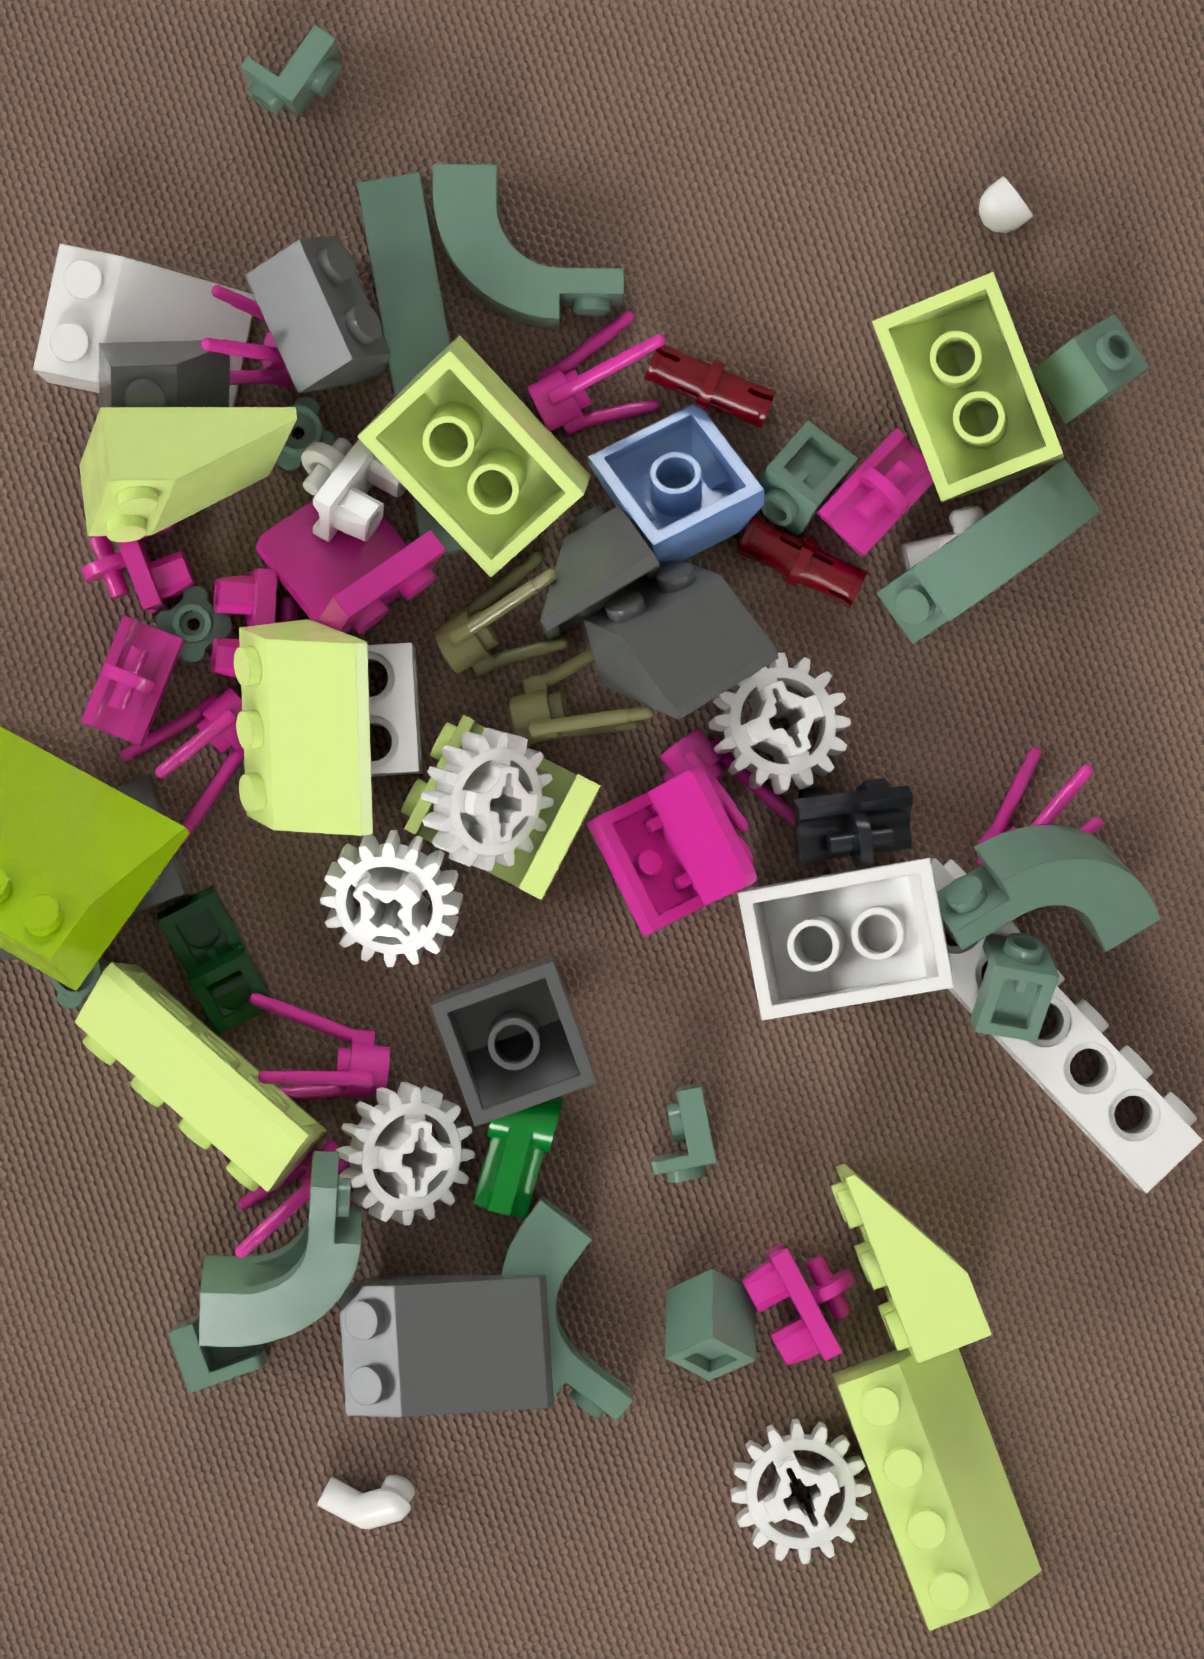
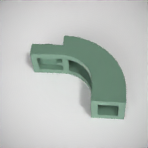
M433 164V207L444 251L460 280L483 304L496 313L529 327L560 331V306H573V313L581 316L609 315L611 313V306L623 307L624 268L549 267L526 258L511 245L499 223V175L497 165Z
M1064 458L1016 491L949 542L888 583L876 594L910 642L914 644L947 621L949 622L1027 568L1099 513L1101 509Z
M1049 824L1022 827L985 840L974 846L982 865L937 891L943 925L961 950L966 949L1024 913L1045 906L1061 905L1072 907L1077 918L1105 952L1161 919L1148 891L1108 845L1088 832L1064 825Z
M313 1151L309 1215L300 1233L290 1243L267 1254L245 1256L244 1258L204 1255L200 1290L199 1346L244 1347L279 1340L317 1321L341 1298L350 1284L359 1260L362 1207H350L351 1178H338L339 1152Z
M542 1194L527 1213L526 1219L524 1218L510 1243L502 1275H546L553 1397L557 1395L565 1383H568L574 1388L569 1397L583 1410L597 1419H600L603 1413L606 1412L618 1421L633 1402V1390L593 1361L571 1342L561 1325L557 1310V1296L561 1283L592 1241L593 1232Z

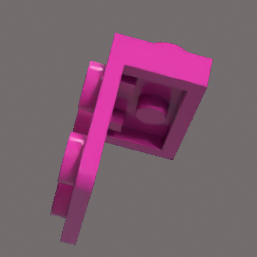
M313 500L264 532L256 544L258 554L270 569H275L277 578L311 620L346 634L352 629H355L358 634H362L389 612L386 606L401 595L408 601L425 590L437 578L432 569L446 551L431 530L407 546L384 516L378 528L367 542L343 533L340 530L337 531L330 542H327L313 534V526L320 518L319 513L313 506Z
M694 766L649 792L586 823L643 937L756 882L757 876L753 867L751 850L747 843L737 835L726 814L724 799L718 785L707 776L704 769L700 766Z

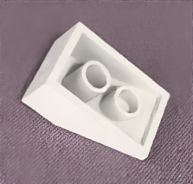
M59 244L33 370L48 383L99 393V343L197 341L204 338L248 343L254 316L215 298L211 290L215 285L220 284L123 256ZM220 285L256 301L254 294ZM230 355V371L243 370L245 357ZM229 385V407H235L239 385Z
M931 857L754 887L738 893L762 1021L955 987Z

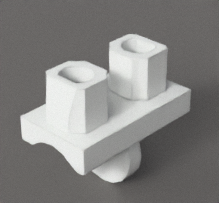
M340 437L336 439L332 446L323 442H313L302 453V465L309 474L303 482V487L308 493L315 495L313 506L320 517L313 526V534L327 542H330L338 530L366 542L378 528L384 511V503L366 494L372 485L396 498L402 496L406 491V488L360 439H358L353 447L349 441Z

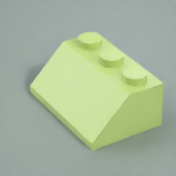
M994 272L872 321L941 502L1007 483L1064 459L1063 451Z
M460 335L419 372L357 436L490 577L496 574L585 494L591 477L584 467Z
M311 619L239 627L240 647L236 649L234 654V670L236 678L241 685L242 711L237 716L236 730L239 742L244 748L245 774L241 776L239 781V795L247 816L277 831L355 836L373 834L367 642Z

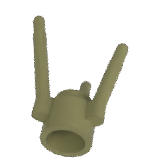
M536 551L468 606L448 616L450 621L433 630L435 640L444 658L455 673L459 674L472 666L477 676L481 677L497 667L565 650L570 646L569 639L561 637L494 654L490 650L500 644L491 623L557 579V571L548 569L493 604L544 560L542 552Z
M592 648L587 649L545 674L523 679L525 693L510 698V711L516 734L527 739V745L539 742L544 743L563 737L635 730L639 726L638 720L652 718L655 710L649 706L571 716L563 691L551 693L549 687L595 662Z

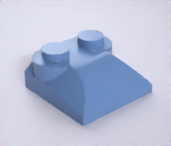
M695 404L588 456V464L616 507L620 505L652 550L660 565L684 561L739 533L764 505L763 487L705 411L696 407Z

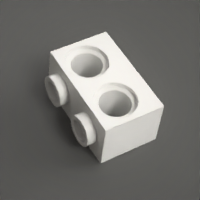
M412 642L367 645L368 663H379L386 668L388 673V683L385 689L380 694L369 697L370 727H385L392 738V746L389 753L378 761H371V777L423 774L416 648Z

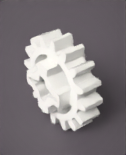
M778 652L779 658L770 663L769 669L765 666L731 687L730 689L733 692L725 691L713 699L712 702L724 710L725 713L709 721V728L724 732L725 739L713 749L716 754L731 752L735 757V760L728 769L732 776L743 769H747L751 772L749 788L757 789L768 778L771 779L774 793L782 794L788 790L791 778L801 790L814 783L812 771L823 777L834 769L831 760L826 754L838 756L846 750L847 744L835 737V733L849 727L851 719L835 714L834 708L841 704L846 697L844 693L828 695L824 689L832 677L828 671L814 679L808 675L810 659L804 657L793 668H788L785 653ZM785 685L798 690L806 698L787 691ZM750 693L752 698L748 701L753 711L748 723L741 726L742 706ZM773 716L776 719L786 717L790 723V728L786 731L783 728L773 730L769 719ZM818 721L817 740L809 754L808 749L811 748V744L807 736L812 723ZM756 748L772 755L775 763L762 758L752 749Z
M484 728L482 735L466 731L462 733L461 737L462 749L448 745L442 748L443 756L447 761L443 769L429 767L427 773L437 783L435 790L422 792L421 799L432 803L434 811L426 815L422 821L424 826L439 830L432 844L436 848L448 851V859L486 871H492L495 862L509 867L514 865L515 848L528 853L534 849L532 841L528 836L533 829L546 831L548 825L539 818L540 809L553 806L554 799L542 795V787L549 784L553 777L551 773L536 769L544 755L540 751L527 748L528 740L524 737L492 728Z
M390 830L384 844H379L373 834L364 835L359 850L347 843L340 853L338 862H332L324 879L328 884H326L320 898L322 905L332 907L325 923L327 928L343 926L345 931L339 943L343 948L351 946L355 942L363 946L361 960L367 962L376 951L384 953V961L387 967L394 966L398 954H405L412 965H416L420 962L424 947L428 951L437 954L442 948L445 936H452L459 918L456 914H458L463 901L462 893L452 891L455 888L459 875L457 870L441 871L439 869L445 855L441 850L432 852L428 856L422 853L423 838L418 835L411 841L409 846L400 844L397 830ZM352 885L355 887V890H354L353 895H352ZM426 889L432 901V914L428 911L430 901L423 896V891ZM353 896L360 902L361 906L359 908L356 907Z
M407 1082L400 1083L397 1094L392 1090L380 1087L377 1089L376 1094L378 1105L373 1107L361 1101L355 1105L362 1117L358 1125L343 1123L341 1129L351 1136L352 1140L350 1146L338 1148L336 1152H339V1158L350 1162V1167L340 1173L338 1178H351L350 1187L355 1189L350 1196V1200L365 1209L369 1208L368 1214L384 1222H387L391 1217L392 1220L404 1226L411 1225L414 1212L427 1220L435 1218L433 1203L439 1200L451 1206L455 1202L453 1194L449 1190L452 1183L467 1184L469 1177L459 1170L461 1161H468L474 1158V1151L461 1146V1140L472 1133V1128L470 1125L455 1120L461 1108L459 1105L448 1100H442L443 1093L426 1086L420 1090V1087ZM425 1116L430 1120V1122L425 1121ZM432 1125H433L434 1128H435V1131H436V1133H437V1138H438V1139H435V1138L431 1135V1134H432ZM373 1169H378V1170H379V1172H380V1182H379V1183L382 1184V1185H384V1186H386V1192H385V1191L381 1188V1186L378 1184V1182H377V1180H376V1178H375Z
M792 1419L790 1434L782 1437L773 1425L767 1426L769 1443L762 1447L760 1444L749 1440L746 1443V1448L753 1459L751 1464L735 1462L733 1467L734 1474L741 1480H744L745 1485L730 1489L732 1502L748 1505L736 1515L739 1527H748L756 1524L757 1527L751 1537L752 1544L758 1549L769 1540L774 1541V1556L779 1561L785 1558L789 1548L797 1549L802 1564H809L811 1548L820 1546L822 1552L828 1558L835 1556L831 1540L839 1536L843 1540L852 1543L855 1540V1535L848 1524L851 1518L866 1520L868 1516L866 1508L859 1502H856V1497L870 1494L871 1486L867 1480L854 1479L853 1477L865 1467L861 1456L856 1455L844 1458L843 1456L850 1445L848 1438L842 1434L831 1443L827 1442V1428L822 1422L817 1423L811 1435L804 1434L799 1419ZM794 1451H813L830 1461L827 1462L825 1459L814 1464L797 1458ZM773 1461L776 1467L771 1486L761 1490L762 1494L757 1496L761 1475L765 1468ZM788 1468H792L796 1478H800L805 1486H811L809 1488L811 1496L809 1501L813 1510L812 1514L808 1513L804 1503L800 1504L796 1496H790L792 1493L789 1484L791 1479ZM843 1487L840 1505L832 1518L827 1520L824 1513L829 1498L840 1492L839 1488ZM787 1519L803 1525L806 1531L795 1532L785 1530L775 1525V1523Z

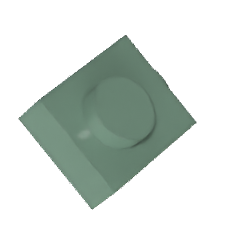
M314 24L279 77L251 58L247 57L240 69L246 82L250 85L246 93L259 105L276 115L284 108L299 118L315 94L320 97L325 96L336 82L342 69V65L338 63L341 54L336 39Z

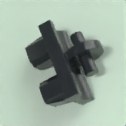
M885 778L863 781L856 788V792L832 795L831 791L826 790L823 786L801 789L798 793V799H795V854L799 863L851 856L856 869L872 866L874 853L911 849L910 813L913 806V794L909 786L892 787Z

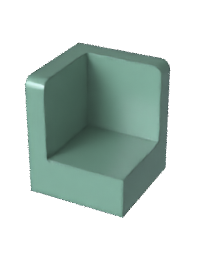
M710 1269L670 1288L666 1293L665 1358L708 1381L756 1361V1308L745 1287L722 1273Z
M200 1316L177 1323L168 1332L189 1394L260 1369L270 1358L265 1343L244 1347L199 1346Z

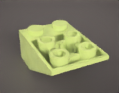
M845 1163L836 1166L841 1182L832 1185L831 1189L844 1222H847L850 1229L857 1226L860 1228L865 1242L855 1245L854 1248L866 1279L871 1283L873 1290L881 1287L884 1289L888 1302L877 1307L891 1342H894L897 1351L908 1348L919 1364L991 1336V1331L970 1277L959 1263Z

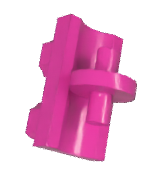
M898 428L894 429L815 513L861 557L864 556L934 483L923 454L910 442L904 433Z
M174 525L153 535H145L136 541L117 542L121 551L114 553L107 536H95L89 541L97 560L81 568L85 582L90 583L104 579L112 599H117L130 593L122 572L128 570L143 610H149L152 616L162 610L170 609L167 600L177 597L187 588L196 585L189 563L182 551L151 561L144 541L174 530Z
M257 568L247 572V575L219 578L214 582V613L245 615V627L298 620L299 604L294 598H280L279 622H275L277 572L275 569ZM213 639L210 661L211 673L236 678L234 654L236 649L240 647L239 639Z
M123 615L81 723L143 747L185 640Z
M782 1243L767 1250L765 1253L769 1260L757 1266L741 1281L758 1312L787 1297L790 1298L799 1317L769 1332L787 1366L810 1359L817 1354H820L827 1361L842 1353L818 1304L826 1302L835 1321L846 1317L852 1312L842 1293L856 1282L851 1269L841 1270L832 1274L823 1256H817L805 1264L815 1284L808 1288L789 1250Z

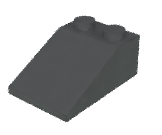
M377 1275L351 1282L339 1299L346 1416L415 1417L545 1409L554 1406L546 1275Z

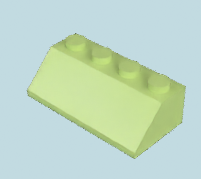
M111 962L102 972L74 1022L87 1033V1036L82 1040L83 1044L106 1064L111 1066L118 1060L135 1075L130 1085L152 1105L159 1108L165 1102L183 1117L178 1127L194 1143L205 1150L213 1144L231 1160L226 1166L227 1171L243 1186L253 1192L260 1186L267 1192L278 1189L325 1135L327 1130L275 1084L260 1083L258 1080L260 1071L139 965Z
M908 1348L901 1351L894 1350L832 1374L929 1631L990 1609L1042 1571L959 1348L919 1364Z

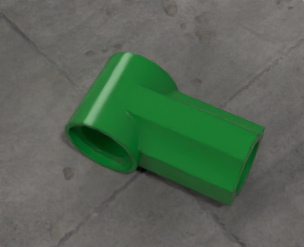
M557 1097L490 1122L487 1137L491 1138L475 1190L474 1205L499 1214L526 1219L543 1154H549L563 1098Z

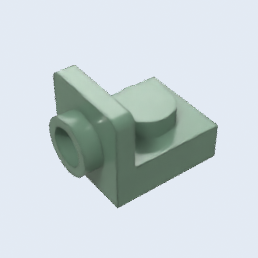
M807 421L767 466L760 478L759 483L764 489V505L760 509L771 522L783 526L795 536H800L809 525L815 512L851 472L858 458L810 421Z
M1011 933L1008 936L989 934L985 937L982 946L988 965L970 1017L974 1032L1037 1042L1059 978L1049 948L1045 943L1023 933Z
M701 1083L676 1087L678 1102L666 1105L673 1142L686 1140L688 1150L651 1157L653 1175L667 1173L669 1183L706 1176L704 1165L717 1163Z

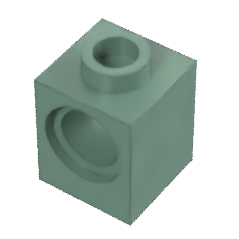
M1113 314L1072 338L1031 371L1066 424L1108 399L1150 367L1117 316Z

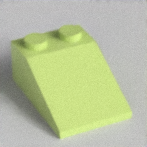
M100 407L79 465L87 535L107 536L108 539L115 542L136 541L145 535H153L268 477L297 420L296 407Z

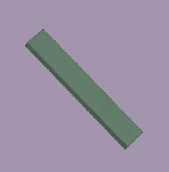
M419 172L357 183L384 338L391 352L389 366L395 397L419 372L450 345ZM413 496L420 537L431 530L446 549L443 555L466 552Z

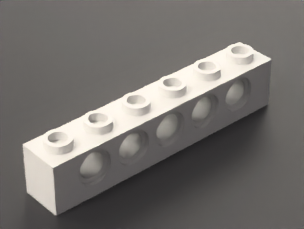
M936 858L931 859L937 891L946 887L955 879L966 875L951 859L945 865H942ZM1011 921L991 934L1008 936L1011 933L1021 932ZM985 937L964 950H961L958 944L953 946L947 945L955 987L948 988V990L971 1014L982 984L981 970L987 961L982 947ZM1057 970L1059 978L1050 1002L1056 1013V1025L1053 1031L1045 1037L1038 1038L1037 1042L992 1035V1037L1134 1187L1147 1194L1203 1141L1190 1127L1197 1120V1117L1172 1092H1169L1162 1098L1146 1081L1153 1074V1071L1144 1060L1127 1045L1118 1051L1102 1034L1109 1027L1104 1018L1084 999H1081L1074 1005L1058 988L1065 978ZM1092 1049L1100 1060L1099 1073L1091 1082L1078 1084L1070 1073L1071 1060L1079 1051ZM1137 1096L1144 1107L1143 1119L1135 1128L1121 1130L1115 1121V1108L1123 1098Z

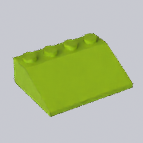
M0 726V948L77 991L187 838L189 831L181 824Z

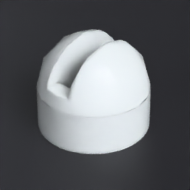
M1004 176L990 185L983 192L980 199L979 215L986 227L994 232L1007 233L1014 231L1033 217L1023 199Z

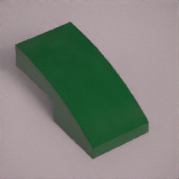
M214 884L157 913V921L186 970L188 983L218 1035L267 1011L252 1005L249 1001L253 993L272 998Z

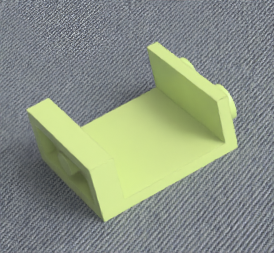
M465 715L462 716L458 726L447 722L430 753L431 757L439 760L436 767L443 769L447 763L442 752V748L445 745L462 749V733L468 731L482 735L485 727L477 724L475 720ZM545 758L542 759L536 769L551 773L553 777L549 784L542 787V795L554 799L553 806L540 809L539 818L548 825L546 831L533 829L528 835L534 847L530 853L517 848L514 849V865L508 867L495 862L492 871H487L540 900H543L601 788V785L579 774L576 775ZM432 777L428 783L420 779L416 780L401 809V813L410 817L404 829L431 843L439 830L423 825L422 819L434 811V805L422 800L421 793L427 790H435L437 781Z

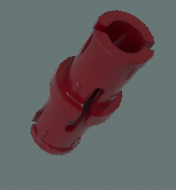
M665 344L654 352L644 380L667 387L696 400V407L706 411L708 406L738 417L740 420L750 423L759 429L762 427L776 394V391L752 383L724 370L726 364L714 359L713 363L710 364L679 352V350Z
M753 516L736 550V553L760 562L786 576V583L794 587L801 583L829 596L848 608L851 607L868 572L816 547L818 541L808 536L803 541L773 527V525L760 520L756 516Z

